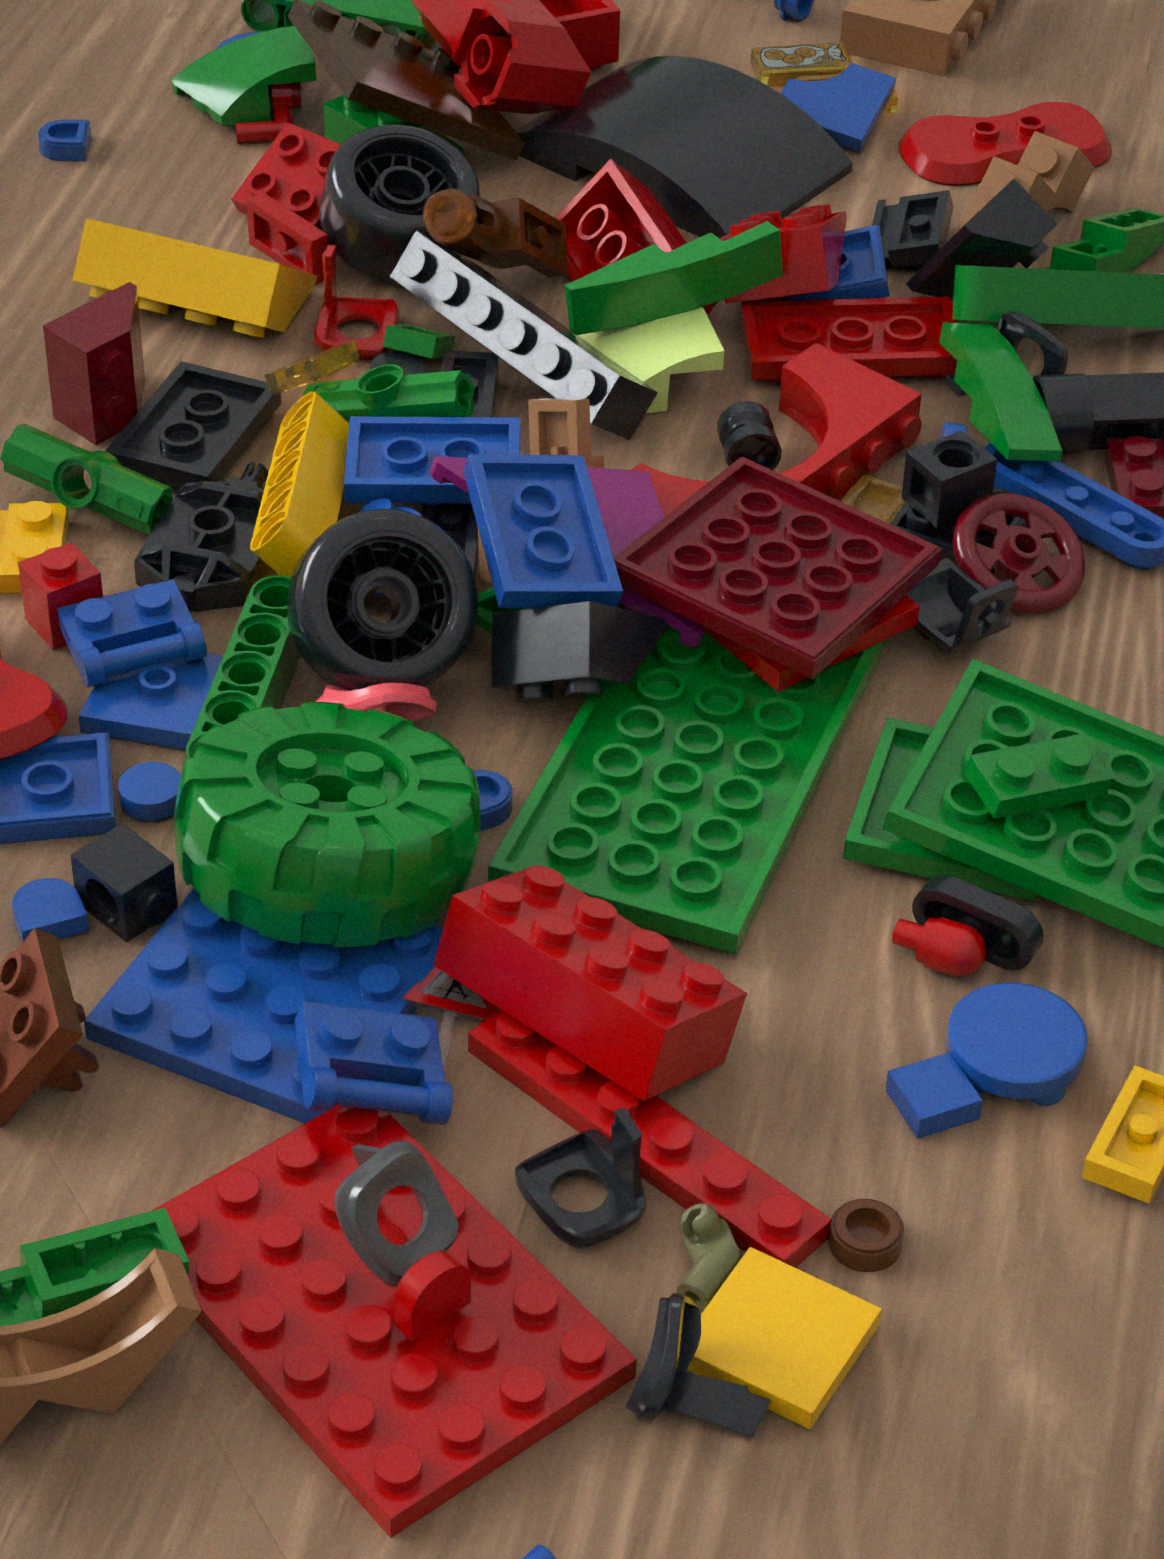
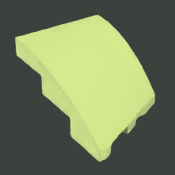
M703 306L684 313L632 326L578 335L658 392L646 413L667 412L670 374L723 370L725 350Z

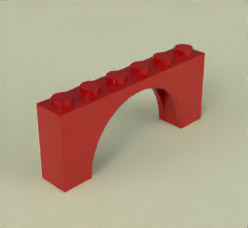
M817 343L813 344L782 366L779 412L799 423L809 432L819 447L806 460L779 474L834 499L843 497L852 486L870 473L878 471L886 461L898 452L913 445L920 434L922 421L919 418L922 394ZM642 463L631 469L649 472L664 517L710 482L667 474Z

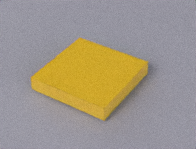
M749 1247L702 1312L699 1345L687 1370L702 1377L748 1386L749 1393L771 1400L767 1408L768 1410L811 1430L880 1326L882 1308Z

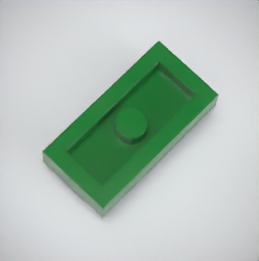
M1083 734L970 755L964 773L994 819L1106 797L1113 777Z

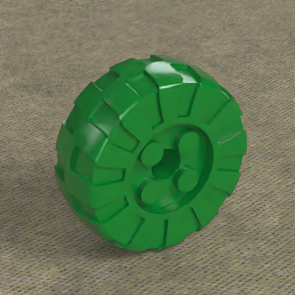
M303 702L301 707L274 709L273 705L248 710L239 713L236 720L222 727L214 725L206 731L192 746L190 758L183 763L174 813L175 849L179 870L186 885L192 884L198 892L203 905L228 922L233 920L258 931V935L295 944L308 942L330 944L333 947L376 945L379 941L400 936L407 938L436 925L440 921L442 914L449 909L452 895L467 890L474 869L480 839L481 812L478 781L471 767L465 765V759L461 752L449 741L435 732H425L418 729L411 720L377 709L368 710V712L347 709L344 704L329 702Z

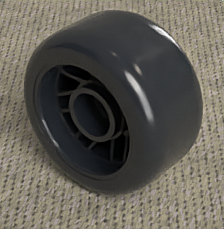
M404 125L371 127L349 137L333 154L326 171L320 200V225L322 231L328 234V244L336 245V255L347 265L371 278L398 283L390 275L415 231L421 232L433 239L430 233L429 217L432 201L442 193L452 191L480 196L478 179L467 158L455 146L436 134Z
M396 509L362 511L349 515L328 527L308 546L298 560L292 573L287 593L289 629L300 655L309 667L330 685L343 687L351 691L382 683H405L425 687L445 675L463 655L472 638L478 616V589L475 576L460 546L447 532L432 521L414 513ZM377 591L389 598L392 604V616L388 622H376L366 614L364 599L368 592Z

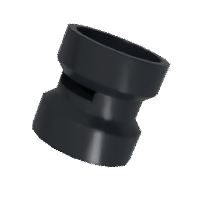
M743 401L729 406L721 413L717 421V433L724 448L728 467L740 457H744L774 470L781 460L782 449L774 432V426L768 410L759 403Z

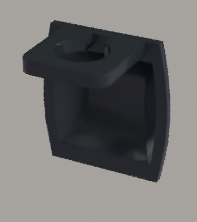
M948 558L940 560L939 565L906 594L920 605L918 624L913 627L925 639L933 640L946 653L953 652L1009 628L1011 622L1008 619V615L1019 587L1012 580H1007L985 590L965 571Z

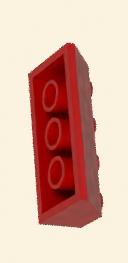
M612 159L596 173L555 217L566 224L567 275L572 282L653 244L666 253L687 244L651 190ZM719 301L703 306L707 316Z

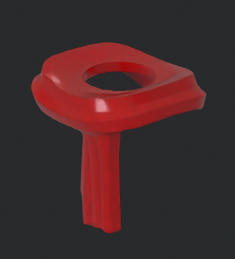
M328 245L327 250L322 254L325 292L324 302L320 308L314 330L315 343L323 353L330 357L353 360L374 359L389 349L383 347L386 326L395 325L399 322L397 304L393 299L337 297L336 245ZM355 319L370 321L379 328L377 333L364 339L348 338L340 334L337 329L344 322Z

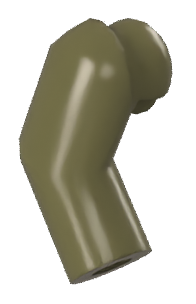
M702 1203L688 1208L680 1219V1229L685 1235L684 1244L694 1266L677 1287V1293L693 1299L700 1312L704 1311L741 1259L740 1250L727 1222L723 1218L718 1217V1213L713 1206Z

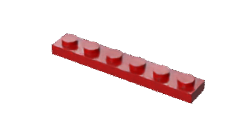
M502 1009L496 1011L468 1032V1052L579 1133L594 1129L601 1132L612 1143L611 1124L614 1123V1111L620 1108L629 1110L630 1118L636 1122L637 1129L642 1132L640 1151L641 1177L686 1210L693 1205L702 1203L713 1206L718 1213V1217L723 1218L729 1225L738 1248L746 1252L749 1247H752L796 1268L829 1239L831 1218L658 1096H654L646 1101L639 1099Z

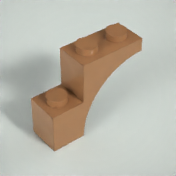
M1034 131L1018 165L995 156L993 157L956 233L1013 179L1046 212L1059 207L1072 213L1095 167L1078 147Z
M154 1248L129 1274L98 1295L74 1307L47 1317L19 1324L0 1326V1445L38 1400L109 1414L116 1413L202 1312L179 1254Z

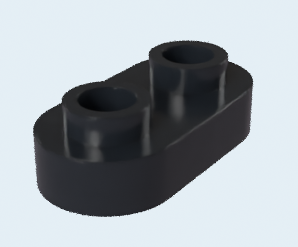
M933 876L918 892L912 903V912L918 924L924 925L931 917L936 919L944 917L975 928L982 935L986 944V957L984 961L1005 970L1025 968L1039 951L1044 941L1043 929L1030 910L954 876Z

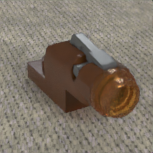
M446 189L433 194L424 206L423 219L429 234L433 237L434 241L450 249L451 252L477 260L490 268L506 269L527 265L547 277L568 274L566 224L519 197L489 202L476 194L467 195L457 189Z

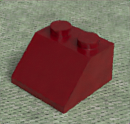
M131 282L43 325L53 418L94 445H98L119 434L141 409L145 372L137 286Z

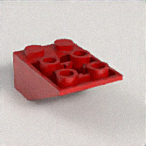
M831 204L800 208L799 212L791 213L790 217L782 218V220L780 211L753 214L749 216L750 218L740 220L738 224L730 225L731 233L719 238L725 241L766 221L780 230L783 276L736 296L724 299L725 304L829 291L838 285L847 221L846 211L832 213Z

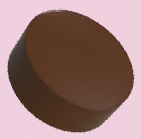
M873 1199L849 1201L841 1205L832 1216L829 1234L830 1250L841 1264L850 1269L860 1272L881 1271L894 1264L900 1256L904 1235L903 1221L892 1207L883 1202Z

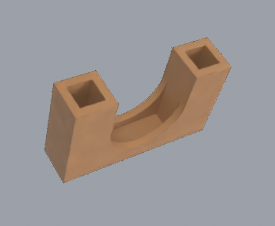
M850 0L843 9L840 49L845 54L946 76L956 60L961 61L964 58L970 40L978 38L985 19L990 20L999 0H926L929 2Z

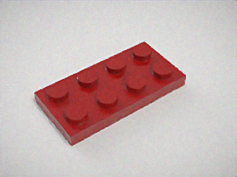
M950 296L740 302L739 321L751 380L781 382L782 366L815 343L888 378L893 376L923 375L939 378L955 374L957 360L939 343L942 323H958L957 320L952 319L953 305Z

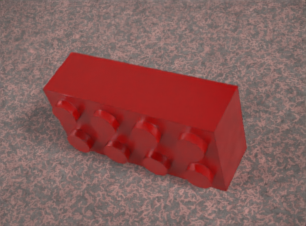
M539 865L530 866L521 871L452 895L433 964L436 968L643 1101L725 1063L747 996L745 991L725 980L724 975L717 968L692 960L671 947L670 942L663 935L638 927L617 914L616 908L609 902L589 897L566 883L564 876L558 871Z

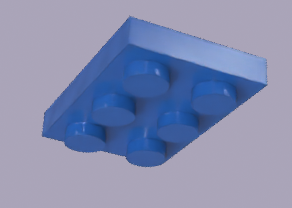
M350 416L344 475L345 503L367 504L376 499L386 498L391 503H422L428 506L471 504L470 495L453 483L440 484L431 477L430 469L435 456L467 458L468 454H520V418Z
M468 454L463 472L499 608H540L587 601L617 607L623 589L584 456Z

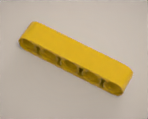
M314 391L301 397L282 420L250 544V550L277 574L288 577L292 576L298 560L308 546L328 527L337 522L344 491L349 422Z

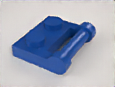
M174 579L156 584H147L140 588L99 598H91L57 608L59 627L87 688L106 683L107 676L181 657H185L188 662L207 657V647L202 629L198 622H194Z
M308 1001L302 1002L295 1017L303 1102L306 1109L328 1112L333 1105L419 1115L420 1121L428 1124L445 1125L448 1122L453 1104V1090L451 1085L445 1082L436 1018Z

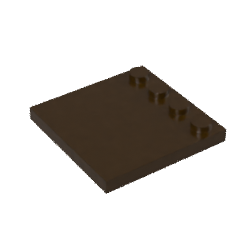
M300 0L294 1L288 18L348 100L517 160L525 145L524 141L499 111L472 108L455 88L454 74L462 75V70L443 48L439 47L436 52L423 48L424 45L419 40L403 32H398L396 37L384 33L378 24L364 17L358 16L355 21L342 17L339 10L322 1L316 0L313 5Z

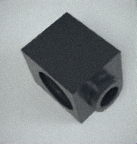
M962 430L906 452L901 498L936 528L958 520L961 513L971 503L981 497L993 494L997 459Z
M123 823L70 855L74 887L81 898L85 910L125 942H129L152 926L162 923L178 907L174 862Z

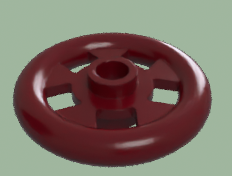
M991 494L971 503L961 513L956 522L953 533V551L959 568L965 571L985 590L1003 582L990 572L992 566L1000 576L1015 582L1019 588L1010 611L1025 614L1051 612L1067 604L1078 593L1085 575V556L1082 545L1070 524L1045 503L1021 494ZM1005 516L1026 520V527L1008 526ZM979 528L995 535L991 548L976 543ZM1051 538L1060 555L1050 556L1047 546L1042 539ZM1043 570L1056 582L1046 589H1041L1033 580Z

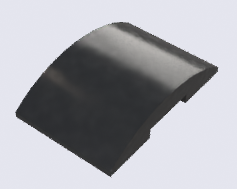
M655 56L623 65L586 87L577 107L545 112L515 130L525 143L519 157L575 182L591 172L597 173L612 159L651 190L676 227L698 237L712 233L716 237L721 238L731 233L730 225L738 224L740 220L750 218L749 216L753 214L780 211L782 220V218H785L851 173L853 166L851 160L833 138L806 112L781 93L761 81L730 67L698 58L682 56Z

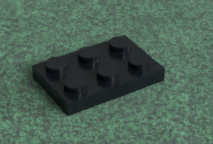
M181 361L108 446L105 452H109L116 457L121 466L166 485L180 488L186 483L220 481L282 404L281 385Z

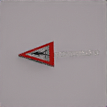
M434 966L419 986L420 979L401 1000H409V1005L443 1013L439 1042L444 1076H446L456 1016L482 1023L494 1014L496 1009L491 1002Z

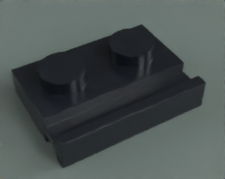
M950 190L900 197L899 204L887 206L885 199L878 200L872 226L879 225L885 262H891L892 268L904 266L922 268L946 244L954 208Z

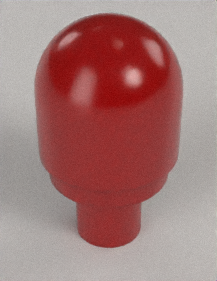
M931 917L924 925L901 918L896 923L893 931V944L915 950L917 962L923 963L925 968L953 977H966L975 973L982 966L986 957L985 941L975 928L944 917L939 919Z

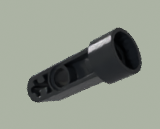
M1164 372L1104 375L1057 374L1035 375L1033 377L1048 409L1062 452H1084L1091 449H1105L1107 438L1127 439L1133 436H1142L1149 439H1164Z

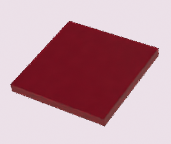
M740 457L614 557V561L623 588L813 679L939 565L942 548L747 458Z

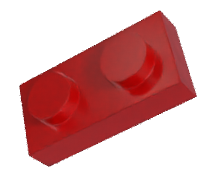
M264 192L248 198L249 244L279 264L316 275L315 285L323 282L322 254L325 253L329 245L328 234Z

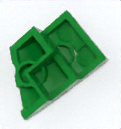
M295 26L260 32L230 42L207 53L185 67L172 78L173 93L176 95L185 92L192 97L194 107L202 112L209 113L211 118L222 126L235 125V123L271 121L268 85L317 81L315 59L312 49Z

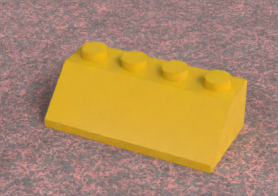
M86 218L72 281L91 285L89 296L96 298L131 282L137 286L138 305L141 309L168 315L169 306L173 305L186 309L184 317L186 320L216 326L217 317L235 320L232 331L264 338L266 328L280 332L286 331L313 290L317 276L282 264Z

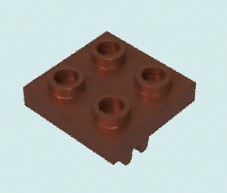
M36 928L32 930L16 951L10 952L3 959L0 965L1 1128L38 1086L78 1091L82 1088L83 1084L80 1073L77 1070L93 1073L99 1068L96 1055L76 1044L83 1035L80 1023L84 1022L86 1016L83 1006L74 1001L58 936Z

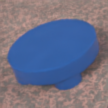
M996 983L983 986L968 993L956 1004L949 1018L946 1047L947 1052L952 1054L978 1094L988 1092L1006 1098L1029 1099L1035 1104L1049 1106L1063 1099L1066 1087L1079 1075L1085 1059L1087 1031L1077 1011L1058 995L1029 984Z

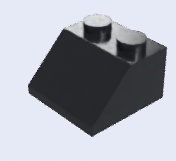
M1013 179L974 215L906 285L913 292L934 297L950 296L951 301H953L955 265L1013 268L1020 262L1024 268H1028L1049 248L1042 239L1057 223Z
M591 601L492 614L491 687L515 691L516 701L526 703L552 702L553 692L565 691V696L575 698L602 696L603 686L628 684L664 633L665 618Z

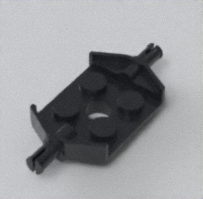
M251 462L246 466L240 479L231 478L230 481H203L182 485L134 560L136 584L142 587L147 584H156L174 579L189 612L244 606L248 597V582L262 560L250 550V544L264 492L261 487L266 482L268 476L267 468L263 464L258 463L255 469V462Z

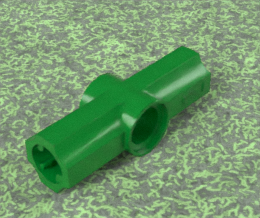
M387 364L368 370L359 379L309 383L303 392V396L311 391L316 392L348 422L350 416L471 417L475 410L472 380L469 374H463L461 370L405 375L400 366Z
M27 424L17 425L11 436L4 442L0 457L4 464V472L52 492L57 500L66 507L74 509L86 507L147 535L152 533L173 499L172 487L121 466L117 458L109 452L100 450L89 452ZM84 469L90 475L91 489L85 484Z

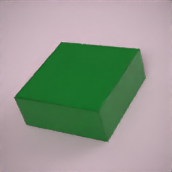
M410 324L387 325L383 347L431 359L443 358L444 351L453 350L455 336Z

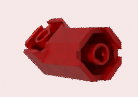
M411 0L414 8L420 15L419 18L423 26L462 70V75L454 74L455 88L472 108L535 114L578 106L591 71L566 29L539 0Z

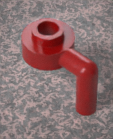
M300 82L270 85L271 108L274 121L235 123L237 143L274 141L287 122L294 125L293 108L302 107Z

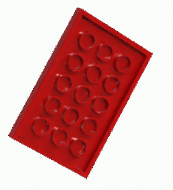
M335 1106L330 1111L324 1112L153 1209L166 1208L189 1259V1274L187 1276L202 1311L196 1318L197 1322L390 1538L636 1378L637 1358L387 1111ZM404 1141L412 1143L422 1152L424 1158L429 1163L458 1221L457 1238L447 1251L464 1265L471 1274V1303L413 1342L395 1326V1293L397 1287L385 1285L360 1260L345 1238L335 1212V1191L344 1179L359 1168L351 1150L357 1144L382 1149L394 1142ZM399 1185L388 1190L381 1199L377 1210V1224L381 1234L390 1243L400 1245L412 1240L420 1230L423 1221V1211L412 1188Z

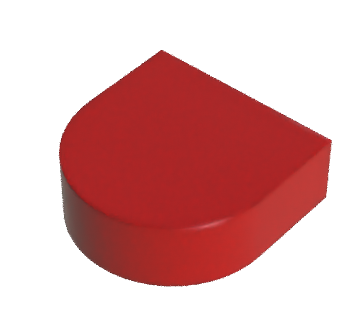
M448 1251L432 1252L417 1260L406 1271L397 1286L395 1293V1326L413 1342L470 1304L471 1274L469 1270Z

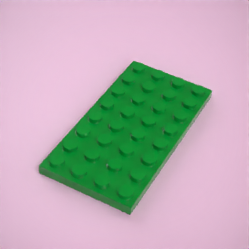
M665 623L664 633L628 684L603 686L602 696L585 699L488 864V881L496 880L530 866L549 867L561 873L566 883L589 897L599 898L612 904L616 908L617 914L638 927L737 954L889 638L821 671L813 679L806 678L777 692L707 632L704 631L698 647H688L679 641L681 638L680 632Z

